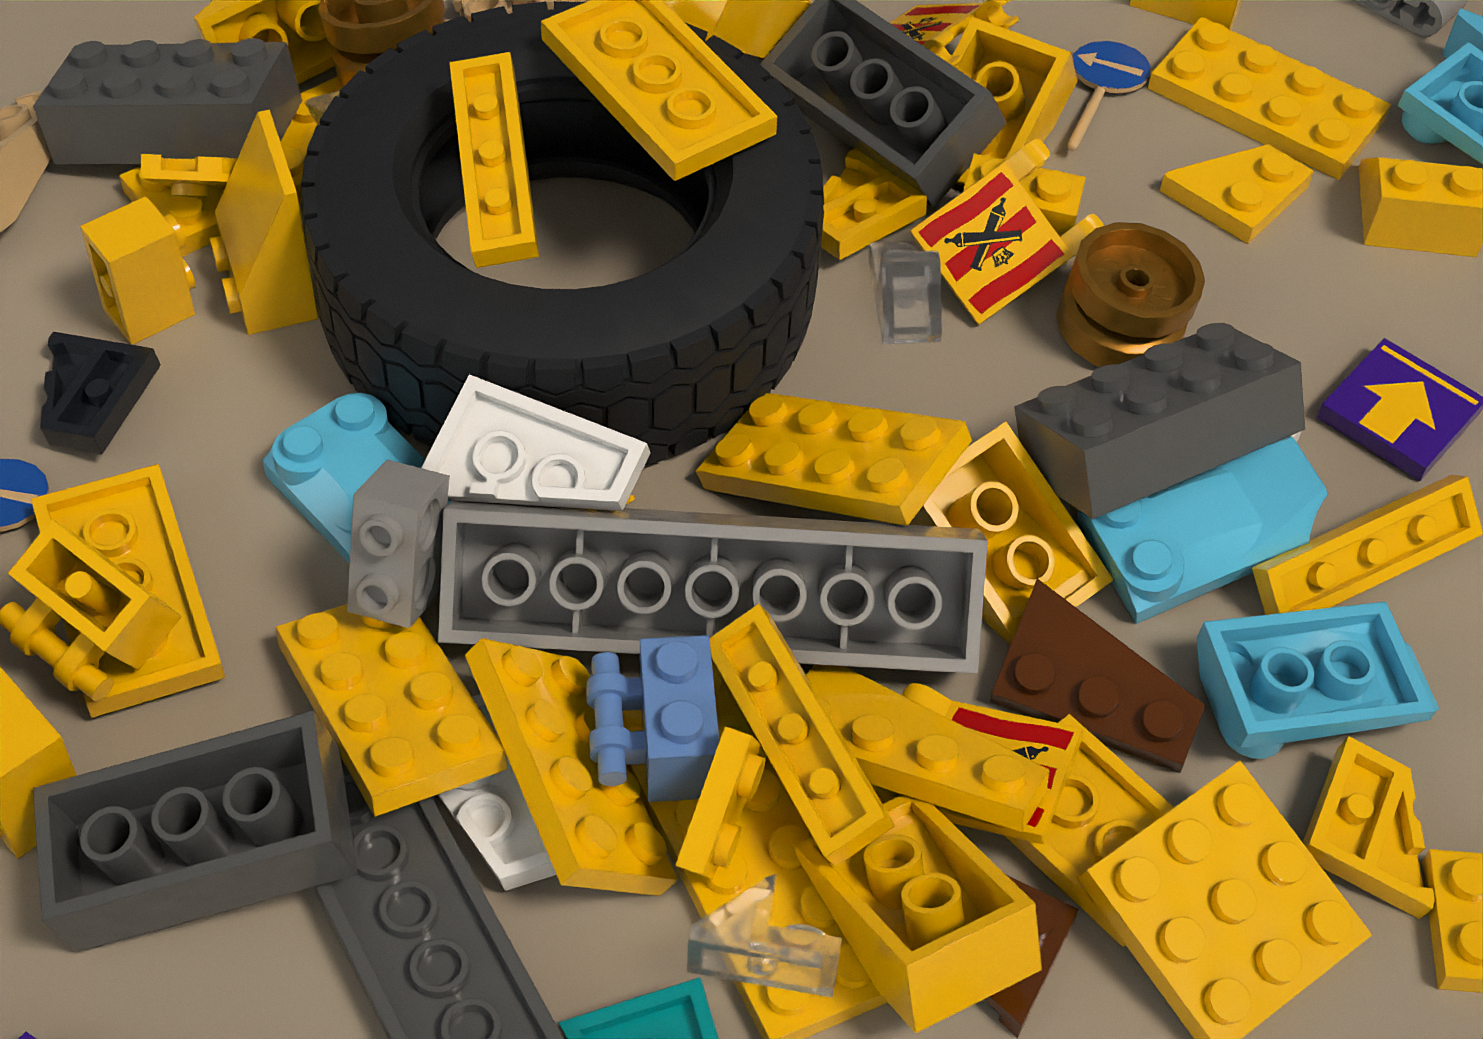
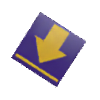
M1383 338L1321 404L1317 418L1418 481H1421L1481 413L1483 409V396L1386 338Z

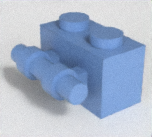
M709 635L640 639V677L626 678L620 674L619 658L616 654L602 652L593 656L591 660L592 676L586 682V696L588 706L594 709L595 729L589 735V750L591 760L597 763L599 783L605 786L621 785L627 779L626 765L645 764L648 802L699 799L719 744ZM641 710L643 731H629L623 727L622 711Z

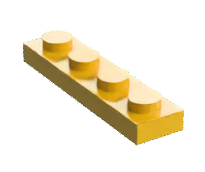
M506 52L449 62L470 248L475 267L481 268L538 258L539 250L516 78L511 54Z
M1449 475L1322 534L1305 545L1252 567L1265 615L1331 608L1483 535L1469 478L1462 475Z
M757 604L710 637L711 657L823 856L836 867L893 828L895 824L770 614L760 604Z

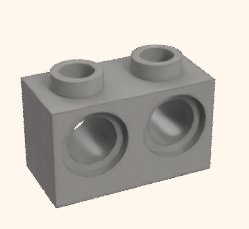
M386 460L354 493L347 612L410 628L440 592L443 510L448 503L450 475Z

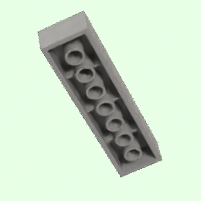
M451 501L443 510L438 642L476 644L481 638L527 648L640 654V639L709 635L710 638L754 606L760 604L772 617L798 663L978 674L988 540L980 529L922 525L904 526L888 523L631 508L616 511Z

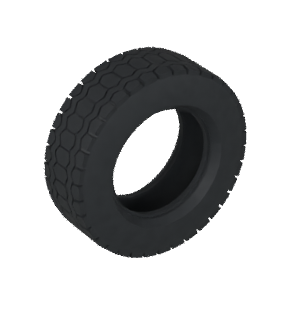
M554 1V9L548 10L547 2L512 5V13L510 14L507 13L505 6L471 13L470 23L463 15L432 26V35L425 29L397 44V51L389 48L365 66V72L360 70L339 91V97H334L321 116L320 125H316L307 148L301 181L303 229L316 308L331 352L350 384H353L358 393L373 395L379 399L387 410L389 422L408 435L413 432L416 440L431 447L469 374L647 443L651 453L645 465L667 459L668 448L676 456L706 443L708 434L715 438L734 426L742 415L749 410L750 405L756 399L764 396L766 393H770L771 389L774 390L790 369L792 362L795 361L811 320L818 282L824 219L821 160L809 124L798 105H794L793 98L776 78L771 79L770 73L747 54L742 57L740 49L715 35L705 41L707 31L685 23L778 116L776 135L674 181L542 40V20L585 2ZM510 52L515 71L529 181L558 177L591 178L634 187L669 203L684 217L694 230L695 235L679 253L653 271L605 286L579 289H541L509 284L475 273L456 261L436 241L445 224L458 210L466 205L449 62Z

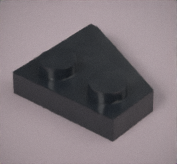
M53 331L48 339V347L53 355L52 371L45 372L44 391L48 397L46 403L42 406L40 429L49 445L103 454L161 364L153 348Z

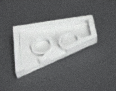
M469 374L421 468L450 475L448 500L623 511L651 452L647 443Z
M482 695L472 696L498 736ZM508 757L507 770L437 794L505 891L556 875Z

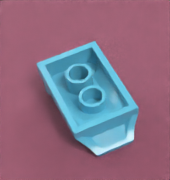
M1468 42L1405 89L1398 106L1404 110L1401 119L1402 125L1415 140L1430 144L1449 141L1483 164V52Z
M350 393L333 400L279 434L271 450L263 459V466L266 477L350 564L354 493L386 460L421 468L425 459L388 422L387 410L379 399L369 394Z
M1289 436L1095 519H1091L1078 510L1077 524L1113 577L1112 585L1134 623L1138 624L1253 573L1252 567L1309 543L1313 522L1328 494L1325 485L1295 439Z
M1387 602L1205 621L1197 635L1199 676L1220 732L1232 749L1249 758L1265 759L1274 756L1283 748L1286 742L1427 721L1439 710L1411 645L1404 641Z

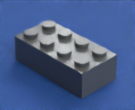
M815 0L760 64L770 73V78H776L790 94L794 105L797 104L805 116L852 150L858 149L926 195L927 204L932 208H935L970 167L974 153L981 154L1007 124L989 90L856 0Z
M250 38L237 43H210L204 39H195L181 44H157L152 40H141L132 44L104 45L99 41H87L72 48L33 105L54 164H141V154H158L163 158L195 159L197 156L238 158L257 112L269 109L281 142L302 102V97L286 42H264L261 39Z
M1226 323L1204 325L1197 330L1196 334L1171 344L1154 345L1148 348L1141 356L1118 365L1112 364L1099 367L1092 372L1091 376L1066 386L1046 388L1038 394V397L1014 406L1018 438L1055 494L1091 519H1095L1305 430L1301 362Z
M314 710L33 788L41 919L43 923L77 952L358 875L340 748Z

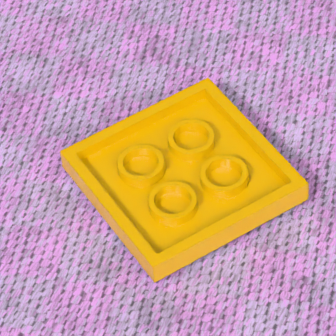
M1241 761L1235 763L1077 877L1194 1039H1242L1372 936L1371 932Z

